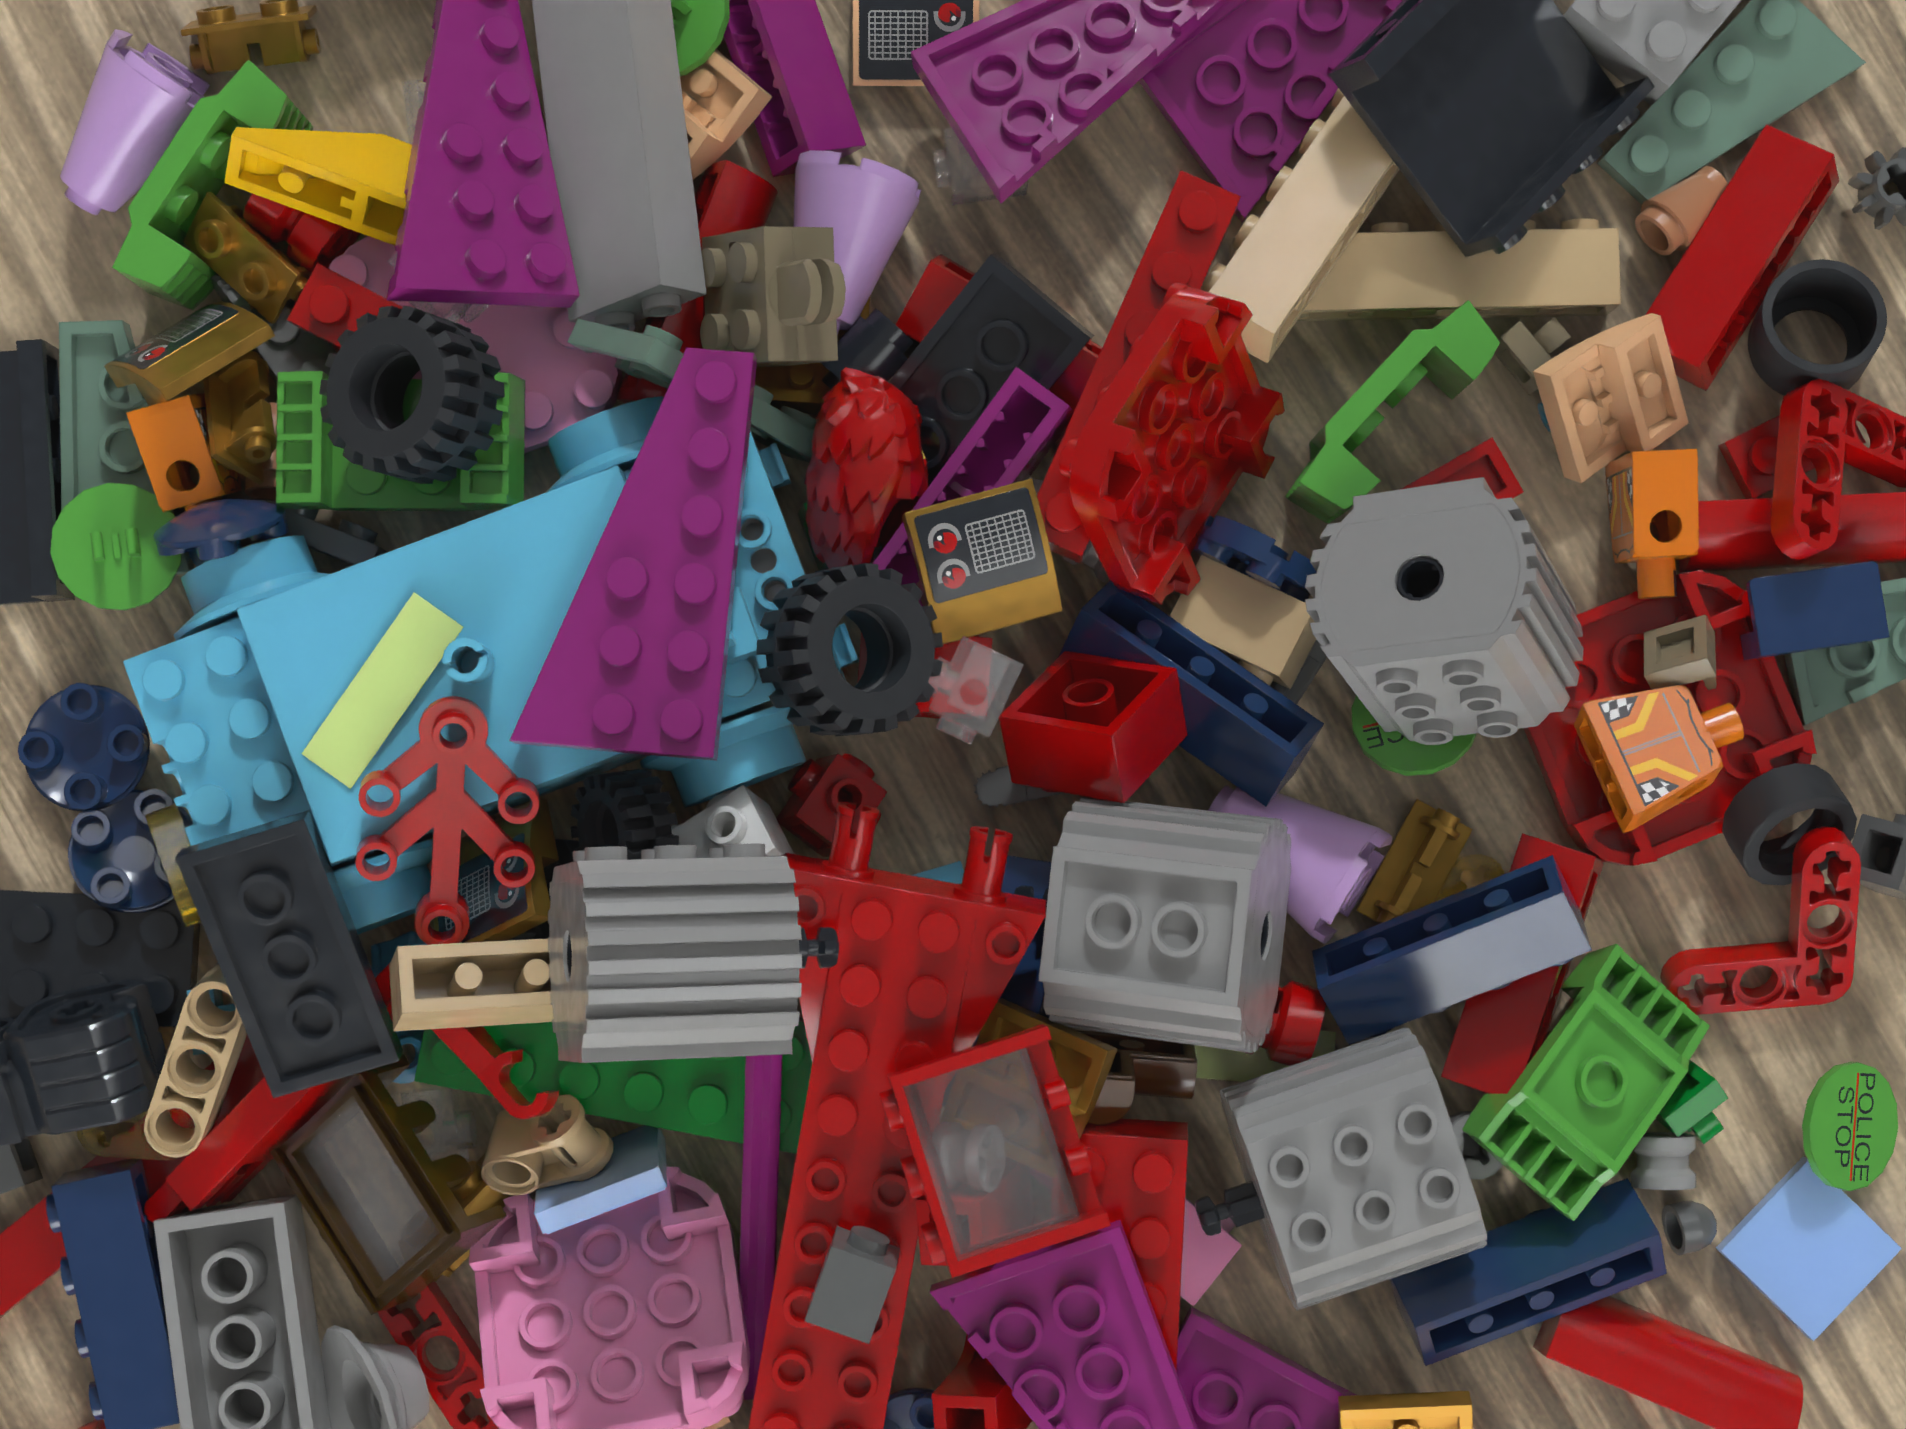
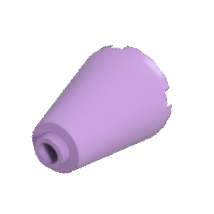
M117 29L114 30L104 48L60 174L61 180L68 186L64 193L65 196L78 207L94 215H98L102 209L116 212L140 190L198 100L204 97L203 95L210 86L185 65L150 43L147 44L142 53L127 46L133 35Z
M810 150L800 154L795 168L793 227H833L834 262L838 263L841 267L846 287L843 311L841 316L837 318L838 336L839 330H848L859 318L919 203L921 190H917L919 183L914 178L877 161L862 158L860 167L839 164L842 153Z
M1226 785L1216 796L1208 810L1283 820V824H1286L1288 827L1287 834H1290L1291 876L1287 913L1312 938L1317 939L1323 944H1326L1337 932L1327 923L1331 925L1338 912L1346 917L1349 916L1385 856L1374 850L1375 847L1381 848L1390 845L1393 839L1392 835L1381 828L1280 793L1265 807L1238 787L1234 790Z

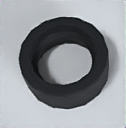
M1794 763L1773 768L1751 780L1740 790L1724 813L1722 832L1728 845L1749 877L1765 885L1784 886L1792 882L1793 853L1796 844L1803 835L1812 829L1834 827L1844 832L1851 842L1855 833L1857 817L1851 803L1828 772L1816 765ZM1815 808L1811 816L1797 829L1782 837L1763 841L1768 832L1780 821L1797 812ZM1835 851L1826 852L1825 861L1816 864L1819 870L1827 869L1829 859L1838 855Z

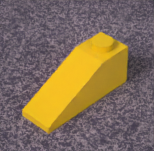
M236 127L231 135L224 183L395 246L398 229L403 223L407 199L404 191L412 144L385 134Z

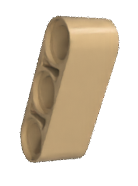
M219 965L213 967L192 988L184 1002L145 1118L144 1132L147 1142L155 1151L164 1156L177 1158L190 1154L200 1145L219 1117L247 1035L237 1008L231 1012L223 1011L211 1001L210 989L223 990L232 997ZM199 1049L208 1053L214 1061L215 1070H204L196 1066L191 1060L189 1050ZM176 1108L187 1112L193 1119L195 1128H183L176 1124L171 1118L169 1110Z

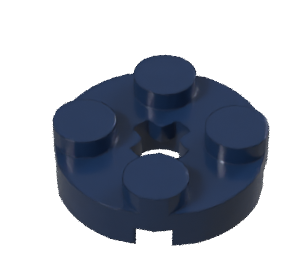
M1211 515L1207 517L1193 548L1194 551L1253 579L1256 578L1272 588L1305 603V599H1308L1311 595L1305 588L1307 575L1317 574V571L1310 563L1311 560L1294 550L1288 561L1289 554L1274 545L1275 539L1239 522L1218 515L1215 518Z

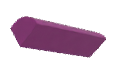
M729 0V21L724 38L733 64L772 96L754 120V124L773 177L795 174V168L801 153L810 150L833 151L842 153L841 159L866 146L816 1Z
M1016 367L911 511L1029 479L1068 426L1074 413L1073 409ZM902 523L873 564H878L879 570L892 568L903 574L901 585L909 583L917 585L920 579L905 527ZM920 598L918 602L920 603L921 606H923L922 601H921V598Z

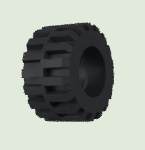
M394 306L379 308L378 316L366 313L356 320L357 330L353 332L346 329L337 339L341 348L337 354L329 353L324 365L331 368L328 380H321L319 394L327 396V404L320 408L322 421L333 425L328 433L333 445L343 448L342 456L351 463L363 466V469L420 484H433L434 479L446 482L457 478V468L468 471L478 462L475 452L478 449L484 451L489 449L494 440L489 435L492 424L500 426L503 411L497 410L496 405L497 399L505 397L504 383L494 378L501 368L497 357L486 354L489 348L487 342L481 336L472 334L471 329L461 324L408 306H403L402 309ZM421 370V396L412 415L404 421V394L411 379Z
M863 563L819 570L812 574L802 575L791 581L793 588L783 589L778 592L772 599L778 610L765 612L760 626L768 630L767 639L757 640L756 655H766L767 667L758 669L762 683L772 682L775 691L768 697L776 708H791L786 719L797 727L810 726V733L822 736H848L887 732L898 728L897 722L910 721L920 712L916 703L928 702L935 691V688L928 683L929 678L940 676L943 661L936 660L934 657L935 648L943 647L942 632L933 633L930 622L937 619L936 613L932 605H920L918 601L923 592L915 583L901 585L903 574L892 568L879 570L878 564ZM844 615L849 617L858 626L863 634L867 648L866 667L861 679L854 687L838 671L832 651L834 632Z

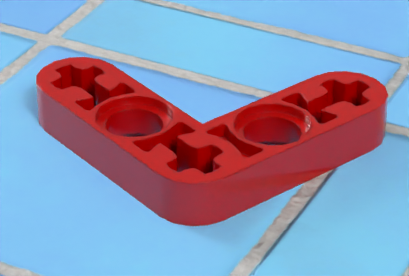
M1822 379L1812 380L1789 391L1783 397L1780 408L1770 521L1773 539L1782 553L1790 558L1801 560L1829 549L1836 542L1839 528L1844 462L1897 487L1906 488V417ZM1856 420L1862 423L1870 438L1869 448L1858 437L1855 429ZM1802 454L1807 456L1815 467L1817 473L1816 483L1809 480L1801 464Z
M1820 827L1812 829L1803 835L1796 844L1792 865L1788 941L1699 948L1678 952L1666 961L1661 970V983L1680 1001L1684 1002L1696 1015L1822 1005L1834 1002L1844 996L1851 987L1854 974L1861 875L1860 856L1845 833L1834 827ZM1835 851L1838 856L1829 859L1827 877L1832 884H1824V876L1816 864L1825 861L1826 852ZM1829 904L1839 907L1838 917L1828 926L1813 928L1807 925L1809 915L1819 906ZM1816 949H1822L1823 956L1830 967L1822 969L1820 978L1813 980L1810 976L1817 974L1819 970L1820 956ZM1759 965L1772 968L1771 977L1763 985L1755 988H1745L1740 985L1741 977L1750 968ZM1701 974L1702 978L1695 981L1694 989L1684 990L1683 986L1689 985L1692 975ZM1724 978H1725L1727 987H1726V988H1721L1720 985H1719V983H1725V982H1724Z
M431 1282L420 1292L422 1297L415 1303V1307L424 1322L434 1313H436L441 1322L428 1327L417 1339L414 1338L410 1330L417 1327L421 1322L412 1309L405 1308L399 1311L393 1306L378 1312L381 1321L398 1345L408 1346L418 1359L426 1379L428 1392L453 1429H498L488 1414L487 1418L489 1421L486 1422L480 1414L470 1418L465 1413L464 1408L471 1401L468 1392H471L475 1398L479 1399L482 1398L480 1389L485 1388L482 1352L436 1282ZM446 1336L457 1344L459 1361L456 1367L450 1370H441L429 1362L426 1355V1347L431 1338Z

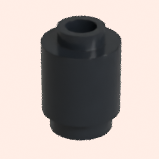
M875 308L866 319L859 316L855 323L837 342V361L820 362L829 370L821 381L832 389L841 381V371L844 368L856 369L873 376H880L889 381L908 359L904 353L914 342Z

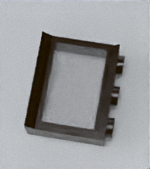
M404 1054L401 1055L400 1060L357 1073L281 1147L275 1148L270 1152L284 1174L288 1185L294 1190L317 1227L321 1238L330 1248L351 1282L354 1291L361 1298L371 1315L416 1297L507 1216L501 1205L467 1216L450 1189L460 1184L471 1173L468 1161L458 1154L432 1161L415 1134L423 1132L435 1121L436 1112L434 1108L424 1100L397 1106L386 1089L393 1080L411 1065Z

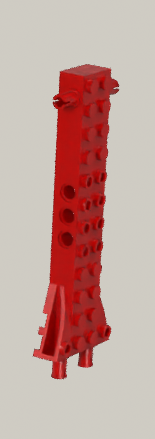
M837 803V816L829 860L790 853L784 854V856H787L790 869H794L796 883H793L795 897H798L799 911H797L798 925L805 929L807 939H816L819 927L835 929L839 941L837 964L831 968H820L816 956L807 958L804 969H799V983H802L799 1000L812 1059V1068L748 1429H883L918 1240L915 1201L918 1197L912 1199L900 1162L901 1158L912 1155L905 1130L901 1129L891 1132L879 1093L891 1089L887 1076L888 1073L970 1048L973 1045L1046 916V900L1001 891L1009 846L1013 839V835L1009 832L995 829L991 854L986 856L984 852L989 827H970V840L962 884L870 868L869 862L880 810L863 805L860 812L857 832H854L852 827L857 803ZM956 1071L916 1083L931 1135L936 1126L939 1125L944 1092ZM837 1226L850 1231L853 1226H864L874 1229L887 1236L890 1240V1245L900 1248L897 1268L869 1344L805 1321L812 1293Z

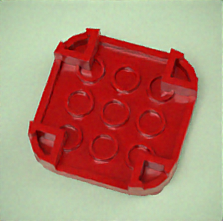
M1174 283L1166 292L1162 308L1158 311L1144 334L1139 335L1134 340L1127 360L1111 384L1104 387L1099 393L1094 409L1079 437L1071 438L1065 444L1060 455L1059 471L1063 476L1070 478L1069 489L1073 506L1108 578L1118 589L1162 605L1164 597L1173 591L1188 596L1201 580L1190 554L1209 515L1213 518L1215 517L1241 474L1245 472L1265 479L1275 460L1274 456L1264 453L1263 448L1271 421L1275 415L1279 416L1285 412L1282 393L1262 387L1259 384L1241 336L1242 331L1253 316L1247 305L1243 302L1192 288L1181 283Z
M1703 570L1676 575L1677 597L1638 599L1637 590L1576 615L1583 632V637L1577 638L1584 651L1583 661L1574 662L1580 673L1577 685L1565 687L1571 699L1564 711L1549 713L1538 726L1524 728L1563 826L1577 847L1586 854L1596 856L1602 862L1622 866H1635L1656 862L1658 858L1723 833L1722 827L1725 811L1734 796L1751 780L1773 768L1794 763L1810 764L1812 754H1817L1812 729L1804 730L1775 657L1744 660L1740 635L1753 632L1747 590H1743L1724 576L1706 573ZM1706 615L1715 632L1717 685L1715 689L1708 690L1704 681L1700 680L1685 684L1684 686L1689 689L1700 713L1727 703L1732 704L1741 719L1744 738L1717 748L1722 759L1723 768L1714 782L1707 788L1634 830L1622 833L1573 724L1584 703L1652 690L1644 676V632Z

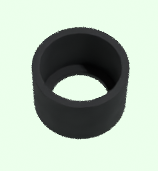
M1819 259L1805 261L1788 268L1769 287L1749 330L1748 352L1755 371L1770 388L1784 396L1789 391L1816 379L1827 380L1846 390L1850 389L1862 376L1884 338L1887 326L1884 300L1875 284L1861 271L1848 264L1834 260ZM1802 310L1817 311L1829 316L1841 327L1846 337L1847 353L1844 362L1817 364L1799 358L1783 345L1776 334L1775 326L1785 316Z

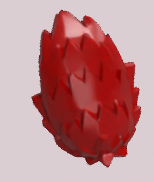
M844 368L841 371V381L822 397L824 402L816 417L817 421L811 441L813 454L804 480V484L807 486L806 521L811 546L816 557L822 563H826L829 569L863 563L870 564L874 548L882 545L884 549L903 523L902 515L914 508L929 487L927 460L921 447L920 426L922 424V417L918 406L914 405L902 391L882 377L873 376L856 369Z

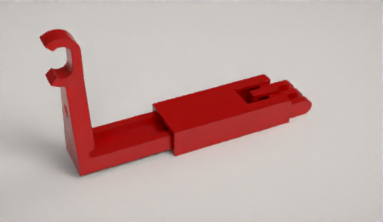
M389 963L375 979L393 1022ZM484 1026L431 1029L480 1079L504 1109L513 1117L528 1119L540 1116L550 1111L555 1105L559 1091L537 1093L533 1103H530L511 1082L510 1070L516 1063L522 1062L523 1049L503 1053ZM355 1074L273 1098L264 1077L203 1139L200 1145L165 1179L166 1182L147 1200L144 1206V1213L147 1219L153 1222L159 1218H166L174 1214L187 1212L188 1210L201 1209L204 1205L207 1207L213 1206L219 1201L221 1203L232 1201L273 1159L270 1152L275 1148L281 1147L334 1097Z

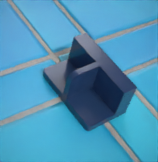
M1874 561L1759 577L1749 580L1746 584L1753 632L1740 635L1744 660L1866 643L1890 637L1878 564Z

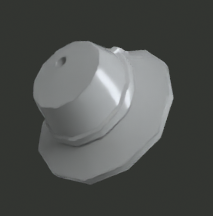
M336 1325L327 1328L321 1342L331 1429H414L425 1419L429 1412V1392L426 1379L418 1359L408 1346L361 1342L348 1329Z

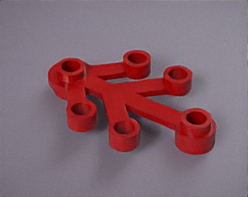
M459 696L443 697L431 703L424 710L420 718V740L384 770H377L367 774L361 781L359 789L361 808L371 816L385 817L392 814L398 808L401 790L438 763L436 788L381 834L370 835L364 838L357 847L355 860L356 868L361 876L371 881L385 880L394 873L398 856L434 827L430 892L419 900L415 911V930L419 938L427 945L460 943L465 938L469 929V906L464 897L458 894L461 829L494 861V874L501 884L511 888L526 885L535 873V857L530 847L522 842L514 841L465 791V764L498 794V810L501 816L510 823L524 824L536 816L539 810L538 789L528 779L518 778L486 744L488 722L484 712L473 701ZM455 723L461 725L467 733L463 739L451 742L444 739L440 731L445 725ZM384 785L392 791L393 796L386 802H376L368 796L367 791L372 786ZM522 792L531 798V803L524 809H513L506 803V799L512 793ZM379 849L387 853L390 859L384 865L374 866L365 860L364 855L370 850ZM518 856L526 861L527 866L520 872L512 873L505 870L501 864L508 857ZM445 916L450 918L455 925L449 931L438 932L429 923L435 917Z

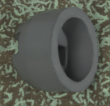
M1681 1201L1664 1206L1662 1211L1664 1233L1671 1249L1677 1255L1700 1251L1712 1243L1717 1234V1220L1708 1207L1694 1201Z

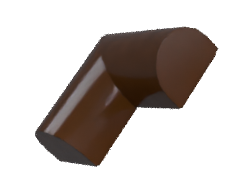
M1076 1030L1117 1048L1110 1071L1088 1123L1105 1125L1112 1124L1123 1118L1131 1108L1134 1095L1183 1099L1193 1098L1198 1064L1194 1045L1104 1032Z

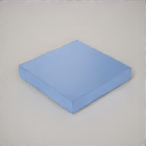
M644 1125L612 1137L613 1153L610 1161L599 1173L589 1179L570 1181L537 1189L534 1215L542 1233H547L548 1235L665 1190V1187H667L666 1142L661 1128Z
M1802 1157L1716 1247L1742 1275L1812 1341L1834 1321L1902 1249L1841 1189L1825 1185L1812 1171L1806 1157Z

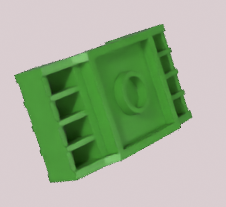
M250 60L241 67L219 94L203 97L198 100L129 205L128 210L132 226L112 268L147 293L190 310H194L214 290L210 278L217 273L194 253L183 247L185 244L183 240L206 193L212 192L216 196L224 185L231 135L235 128L313 130L312 124L288 96Z
M1470 301L1465 302L1433 329L1413 330L1309 442L1310 461L1285 495L1288 500L1327 524L1343 515L1353 506V496L1368 494L1381 481L1351 454L1385 419L1376 408L1384 401L1393 409L1424 376L1429 378L1452 400L1480 375L1493 357L1500 342Z
M323 371L277 372L276 506L284 507V509H325L336 511L501 510L524 501V379L505 372H498L494 376L495 380L504 383L505 397L497 399L496 409L503 411L500 426L492 424L489 435L494 438L487 451L478 449L475 452L478 462L468 471L457 468V478L442 482L434 479L433 484H420L363 469V466L351 463L342 456L344 449L334 446L328 436L333 425L322 421L320 408L327 404V396L319 394L321 380H328L329 376ZM411 379L407 386L403 399L404 421L412 415L418 405L422 391V379Z
M1618 944L1588 953L1561 986V989L1574 1001L1507 1094H1484L1462 1128L1466 1134L1552 1208L1573 1221L1579 1216L1600 1187L1618 1173L1687 1074L1689 1060L1710 1027L1708 1023L1692 1012L1684 1002L1680 1001L1662 983H1659L1642 965L1626 954Z

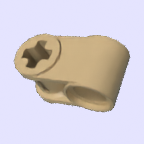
M571 1095L558 1096L555 1105L550 1111L528 1119L513 1117L506 1110L498 1113L494 1120L481 1177L493 1190L509 1195H526L534 1190L570 1181H584L599 1173L610 1161L613 1153V1141L604 1130L591 1126L585 1119L584 1107L576 1097Z

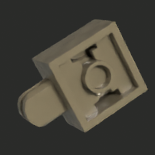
M762 226L702 238L701 252L707 293L704 295L705 316L700 327V339L703 349L752 352L757 358V367H780L838 360L837 318L841 316L843 311L846 287L841 267L838 263L834 262L833 227Z

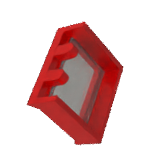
M1039 1024L1002 1038L888 1073L887 1076L891 1089L879 1093L891 1132L904 1129L912 1155L901 1158L900 1162L911 1197L913 1199L925 1195L933 1221L920 1226L932 1264L935 1265L946 1261L952 1278L1111 1226L1107 1212L1101 1208L1090 1174V1171H1092L1091 1162L1084 1144L1080 1142L1069 1108V1105H1071L1070 1096L1064 1079L1059 1076L1048 1040H1052L1051 1034L1046 1025Z

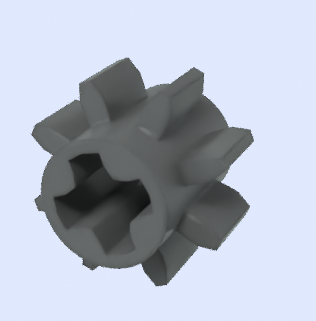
M1902 147L1895 152L1888 162H1886L1884 156L1879 151H1875L1864 159L1869 173H1857L1848 181V185L1858 189L1859 202L1852 208L1853 213L1865 211L1868 215L1874 217V227L1877 230L1886 226L1891 221L1893 215L1896 216L1899 223L1906 226V148ZM1894 182L1899 192L1888 196L1883 189V185Z

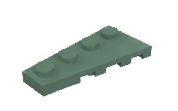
M1751 0L1597 164L1642 205L1646 200L1690 177L1703 166H1707L1738 144L1740 145L1759 133L1766 124L1770 125L1829 86L1850 75L1866 62L1799 0Z
M577 319L568 339V343L587 353L596 352L618 358L614 367L637 379L643 378L667 389L684 354L680 352L683 344L681 339L650 325H647L643 334ZM755 385L750 427L754 440L767 447H770V444L776 443L781 454L810 462L813 454L811 441L816 420L787 406H782L780 410L770 405L773 394Z
M123 320L59 322L61 511L66 504L82 491L106 483L132 484L155 495L126 414L149 405L135 383L117 388L104 367L107 363L135 347L130 325ZM179 508L170 510L175 517L180 515ZM189 552L182 553L181 566L176 575H185L188 571L195 568Z
M1906 578L1881 582L1889 638L1784 654L1793 703L1803 726L1906 679Z

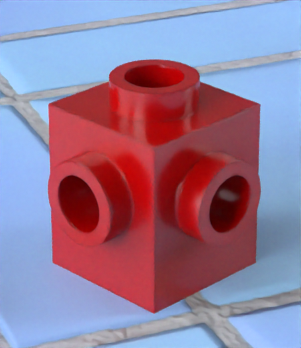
M837 753L818 758L816 761L809 759L797 770L789 782L788 790L793 794L776 819L780 825L823 858H827L830 856L837 816V803H857L852 830L857 832L863 805L877 809L887 791L872 780L875 776L874 771L866 763L853 755L845 753L841 756ZM880 812L879 818L877 819L876 825L878 824V822H879V820H880V818H881V812Z

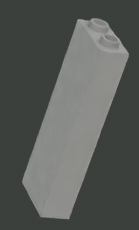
M532 0L548 144L580 294L573 305L567 308L568 318L570 322L576 323L577 319L633 331L635 329V322L647 317H666L677 314L682 310L681 304L707 294L671 0Z

